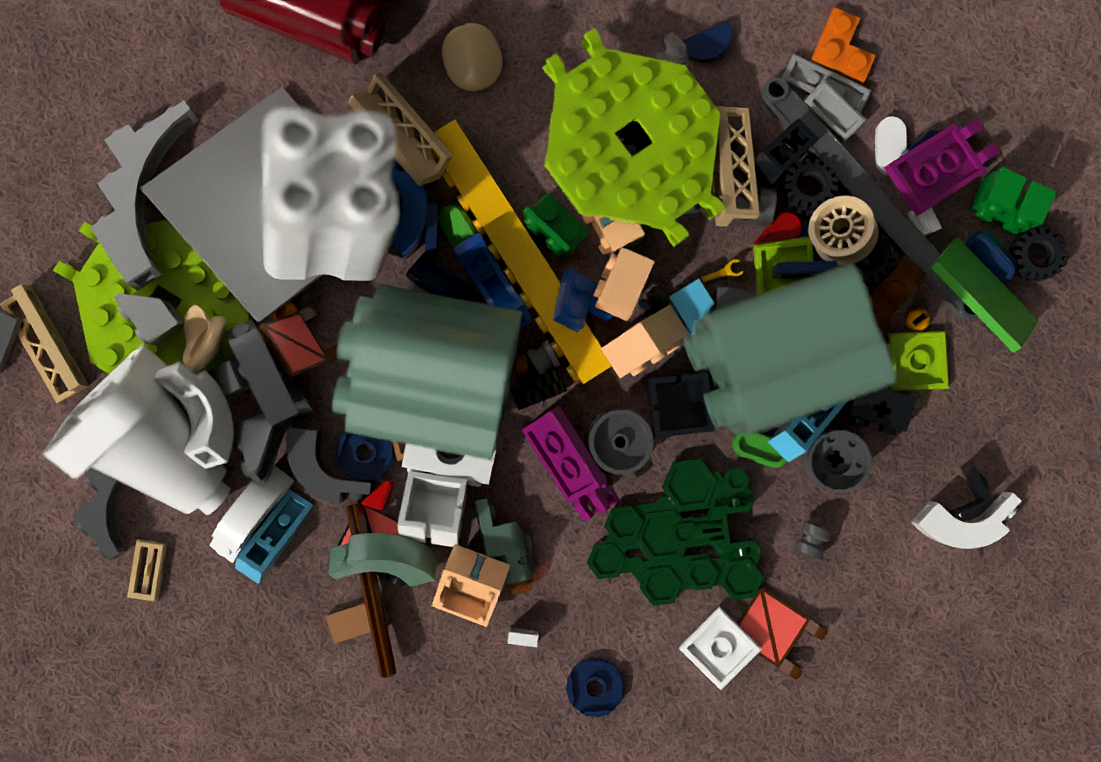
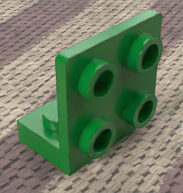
M548 193L532 210L529 207L523 210L525 228L536 238L541 235L546 240L547 244L545 246L556 257L562 255L567 258L590 234L583 225Z

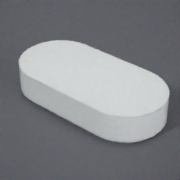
M897 117L883 119L875 129V164L880 173L889 176L884 167L898 159L907 149L906 126Z

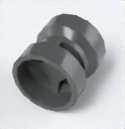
M804 522L802 532L806 535L797 540L794 549L822 560L825 553L822 543L830 540L832 532Z

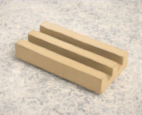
M144 539L136 540L128 598L159 601L168 543ZM144 547H148L142 590L139 593L137 592L143 550ZM155 549H158L151 594H148Z

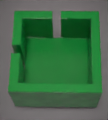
M1001 167L982 178L969 210L976 212L975 216L980 220L986 222L994 220L1002 224L1003 230L1012 234H1019V232L1022 233L1043 224L1057 191L1031 181L1025 195H1022L1020 193L1027 178Z

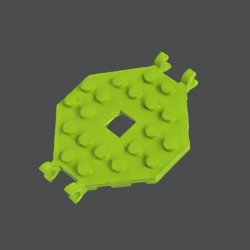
M593 28L585 33L584 39L580 41L581 46L589 53L591 58L569 73L565 71V66L557 53L546 60L547 64L543 66V70L555 83L554 105L551 113L549 141L544 166L581 215H596L607 217L614 221L630 224L639 223L650 225L651 228L662 229L674 247L690 235L681 224L676 223L675 220L696 204L701 206L709 221L726 209L724 204L711 194L720 112L686 65L606 49L603 47L600 35ZM632 121L638 122L652 140L651 145L634 157L629 154L615 135L616 132Z
M168 220L146 224L147 238L152 256L162 275L139 291L126 283L90 227L93 225L87 222L83 223L79 232L96 241L98 245L82 270L79 271L62 261H59L53 271L74 283L90 362L108 374L135 349L144 344L137 337L134 331L137 327L131 319L126 320L118 311L117 306L119 303L114 298L118 293L152 298L157 288L161 286L182 300L176 311L183 321L187 311L193 305H198L205 311L208 318L213 316L225 317L227 319L225 331L252 319L245 307ZM184 327L159 346L148 343L144 344L168 366L179 362L184 365L183 353L186 347ZM225 331L217 355L203 369L206 372L235 357ZM259 331V334L266 346L268 342L264 338L263 334Z

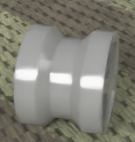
M547 340L541 344L540 348L526 351L540 376L546 374V370L551 367L557 368L561 366Z

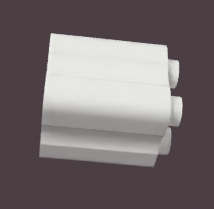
M280 108L271 111L266 116L263 124V264L270 276L276 279L305 280L314 275L326 274L336 276L342 280L369 281L380 275L398 217L397 193L390 179L396 156L395 127L386 115L376 112L350 111L340 116H323L309 109Z

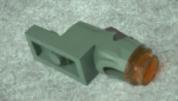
M484 497L472 500L484 555L491 558L498 557V561L510 565L504 581L505 588H508L510 595L532 590L531 583L533 582L532 575L534 573L532 537L524 534L516 521L493 525L492 520L496 519L493 503H488L487 498Z

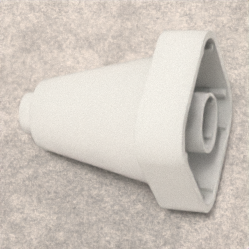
M142 344L74 408L43 452V455L73 479L90 466L185 514H190L198 508L204 514L209 515L222 504L230 492V487L222 481L227 469L223 464L205 469L184 453L191 432L190 420L168 390L154 380L157 371L168 367V365Z

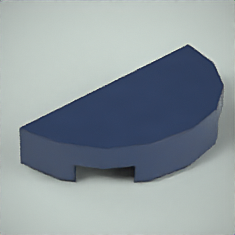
M731 21L677 42L676 46L684 56H688L693 60H698L702 63L714 61L723 55L731 42Z

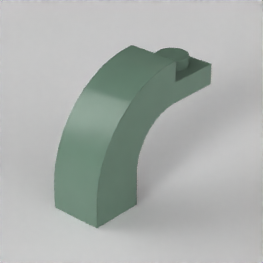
M386 533L357 534L349 537L348 544L331 548L328 574L337 579L362 572H384L399 577L411 587L436 581L437 554L423 543L408 537Z

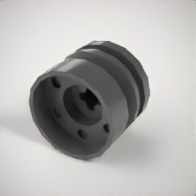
M826 427L807 452L802 454V465L806 474L822 488L832 492H848L858 488L867 479L871 470V453L867 444L858 435L839 427ZM835 450V454L839 455L840 459L839 461H834L832 465L831 461L827 460V456L833 455Z

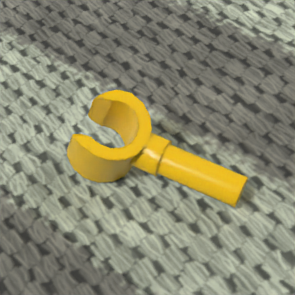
M734 259L728 262L723 269L702 276L703 284L718 278L727 277L734 279L742 275L744 271L735 274L730 268L731 265L740 262V260Z

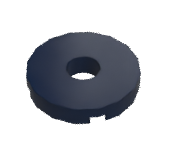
M345 431L337 443L336 457L340 467L347 476L359 481H370L380 478L389 470L394 461L395 451L390 440ZM362 444H368L373 449V456L368 461L361 460L358 456L357 451Z
M591 657L581 660L572 668L567 677L566 692L569 702L580 713L590 717H601L610 714L621 702L624 694V682L621 672L613 663L604 658ZM591 680H599L603 683L604 688L600 694L592 695L587 691V684Z

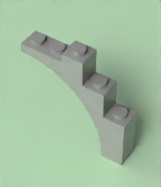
M184 100L179 104L170 106L158 118L146 122L138 131H135L130 124L114 130L111 136L104 140L122 167L109 172L103 180L97 183L115 211L100 217L97 223L90 228L126 283L137 291L162 275L152 256L147 238L145 212L148 197L143 193L141 187L153 179L165 154L178 138L199 121Z

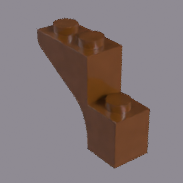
M906 255L893 265V268L888 271L889 274L882 278L867 295L878 331L891 321L898 307L919 289L927 274Z

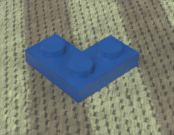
M571 268L563 272L553 316L554 321L575 332H579L584 328L587 311L605 321L613 317V315L595 307L598 298L593 295L599 283Z

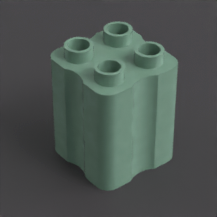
M853 264L836 268L706 314L693 322L695 332L684 337L685 348L694 370L698 371L709 368L716 390L705 393L704 400L716 428L725 426V428H730L734 434L744 432L745 435H751L895 383L893 365L885 343L875 324L870 301L862 279Z
M380 284L374 294V298L359 297L353 322L346 321L342 328L338 357L350 360L348 377L340 376L333 398V412L346 414L345 431L349 433L492 461L506 409L523 311Z

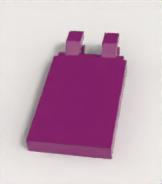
M978 119L962 129H959L956 123H953L884 167L916 217L987 172L983 163L1000 153L996 145L992 143L976 154L968 143L967 139L984 129Z
M560 406L522 429V432L568 503L573 501L574 508L584 521L592 518L598 512L607 511L611 508L610 506L620 501L614 488L607 485L606 478Z

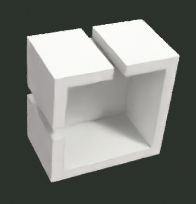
M409 471L397 524L399 536L408 537L422 543H426V538H431V544L454 547V544L458 545L467 499V479Z

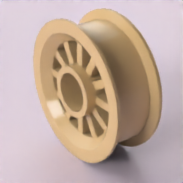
M838 196L822 203L812 214L808 227L810 240L819 256L825 261H837V265L854 264L867 257L874 249L879 233L877 222L870 207L861 199L852 196ZM849 227L846 233L837 234L841 228Z

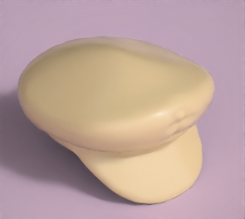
M466 23L451 30L443 41V64L448 77L456 86L466 91L475 92L486 89L497 81L502 71L503 58L495 36L487 27L477 23Z
M193 305L187 311L184 318L186 347L183 353V364L194 374L203 370L215 358L220 349L227 325L225 317L213 316L208 318L205 311L198 305Z

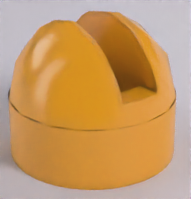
M923 308L909 310L905 316L906 326L913 331L924 330L930 323L929 313ZM923 314L925 318L915 325L912 321Z

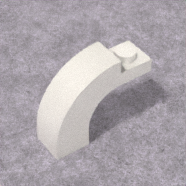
M180 362L159 369L154 380L163 385L165 389L183 403L190 418L191 432L184 453L205 469L228 462L233 443V422L227 400L216 381L205 370L194 374Z
M275 465L267 482L257 485L253 480L224 515L212 534L214 538L209 546L216 550L219 555L233 563L244 549L253 532L285 496L294 480Z
M1003 491L980 516L968 521H960L954 518L938 502L929 501L910 522L924 535L939 543L956 548H979L998 541L1010 531L1002 521H1007L1015 515L1018 510L1016 507L1020 504L1021 500L1014 493Z

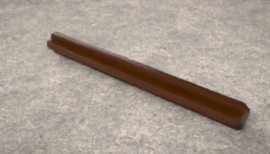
M361 503L348 505L346 512L351 536L368 533L363 505ZM377 572L359 573L379 676L381 678L391 677L396 674V667Z

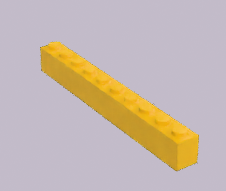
M454 119L434 132L453 154L442 177L449 188L455 185L461 194L456 197L458 202L466 212L471 210L476 219L472 223L481 236L486 234L491 241V244L487 247L496 261L500 258L504 261L507 268L503 272L512 285L518 283L523 292L519 294V297L526 308L530 309L533 307L539 317L534 319L543 334L548 331L554 339L550 345L559 358L564 356L570 364L566 370L573 381L576 383L580 380L582 385L612 367L586 322L582 330L575 332L553 320L561 283L457 121ZM431 148L433 159L437 163L441 156L434 148Z

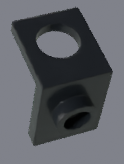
M966 465L961 467L975 500L950 511L952 516L963 517L992 503L987 492L989 485L984 476L978 474L975 466Z

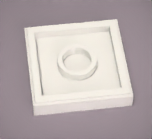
M719 606L679 646V649L722 690L762 650V647Z

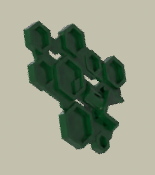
M700 458L672 462L662 485V489L668 496H661L659 502L612 507L604 525L610 535L604 543L594 544L586 564L598 579L618 577L619 574L631 572L640 583V590L652 606L673 604L679 590L712 589L713 586H722L732 600L755 598L763 580V575L756 567L760 559V548L752 538L730 541L727 514L751 511L754 499L752 491L747 486L750 478L741 467L727 469L724 477H722L718 471L710 472ZM709 508L707 515L682 518L678 513ZM720 528L718 530L703 531L705 529ZM711 545L721 558L710 559L707 553L683 555L686 548ZM640 548L648 560L643 561L640 556L627 557L625 552L628 549Z

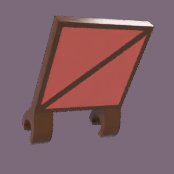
M315 305L263 323L258 327L289 378L324 364H330L338 357L339 344L324 351L308 325L312 318L320 315Z
M761 586L756 597L751 600L737 622L762 647L758 655L793 679H798L802 674V670L786 659L803 630L805 629L820 640H823L828 632L824 627Z

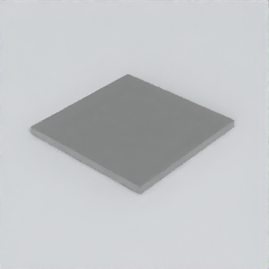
M283 87L141 187L143 193L259 325L324 275H314L305 280L276 279L266 272L263 264V124L266 116L275 109H301Z

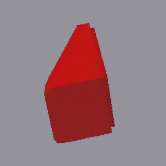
M385 481L364 499L361 504L380 511L386 509L395 486L394 481Z

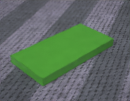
M958 237L955 238L933 263L931 269L1015 353L1023 347L1039 320Z

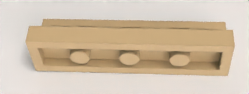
M376 73L368 90L353 94L348 102L355 112L381 113L393 122L396 141L395 159L418 186L439 180L453 154L383 73ZM379 87L384 90L386 102L377 94ZM396 106L402 111L404 122H401L397 117ZM413 127H416L420 132L422 143H419L415 138ZM431 148H434L441 156L438 164L433 159Z
M716 106L720 112L712 189L713 196L717 197L726 209L715 216L716 226H728L734 218L757 219L760 214L749 108ZM728 116L741 117L742 128L738 132L728 123ZM734 140L744 148V155L741 158L731 150L730 144ZM737 166L747 175V182L744 185L733 177V170ZM739 194L749 201L750 210L736 208V197Z
M20 284L11 290L13 296L1 302L0 306L3 310L15 315L10 306L18 302L26 318L23 319V328L20 326L17 335L56 403H61L89 387L33 287ZM30 324L39 338L40 344L30 342L27 336ZM33 346L39 347L37 352ZM44 349L54 364V369L45 367L41 359ZM48 371L53 372L52 378L49 375ZM58 374L68 389L60 394L56 387Z

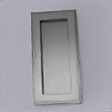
M825 79L803 100L844 141L866 121V118Z

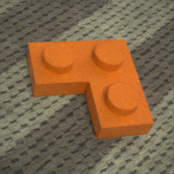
M833 7L810 61L836 74L863 84L876 55L850 45L860 18Z

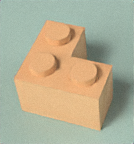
M621 247L618 255L612 253L601 275L606 280L599 281L593 295L598 298L595 307L628 321L655 261L624 247Z
M668 305L611 341L601 350L619 378L629 372L634 377L648 368L645 364L646 361L651 360L652 364L682 346L680 339L687 336L689 332L672 306Z

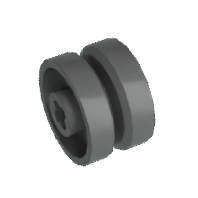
M611 410L597 415L591 421L584 435V445L599 469L616 475L630 474L641 469L649 460L653 450V434L648 423L639 414L628 410ZM617 437L623 438V444H619L620 448L615 445Z

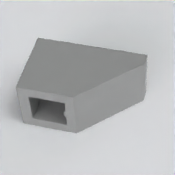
M121 293L114 296L119 303L117 306L118 311L126 320L131 319L137 327L134 330L137 337L144 344L148 343L159 346L184 327L183 319L169 301Z

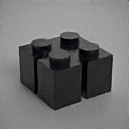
M708 372L678 376V382H676V376L646 380L649 406L655 405V411H650L651 428L654 438L715 431L704 400V394L710 392Z

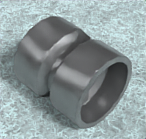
M760 186L757 189L760 216L757 219L751 220L753 224L770 227L776 208L777 190ZM739 194L736 197V208L750 210L749 201ZM734 218L732 221L745 223L748 219Z

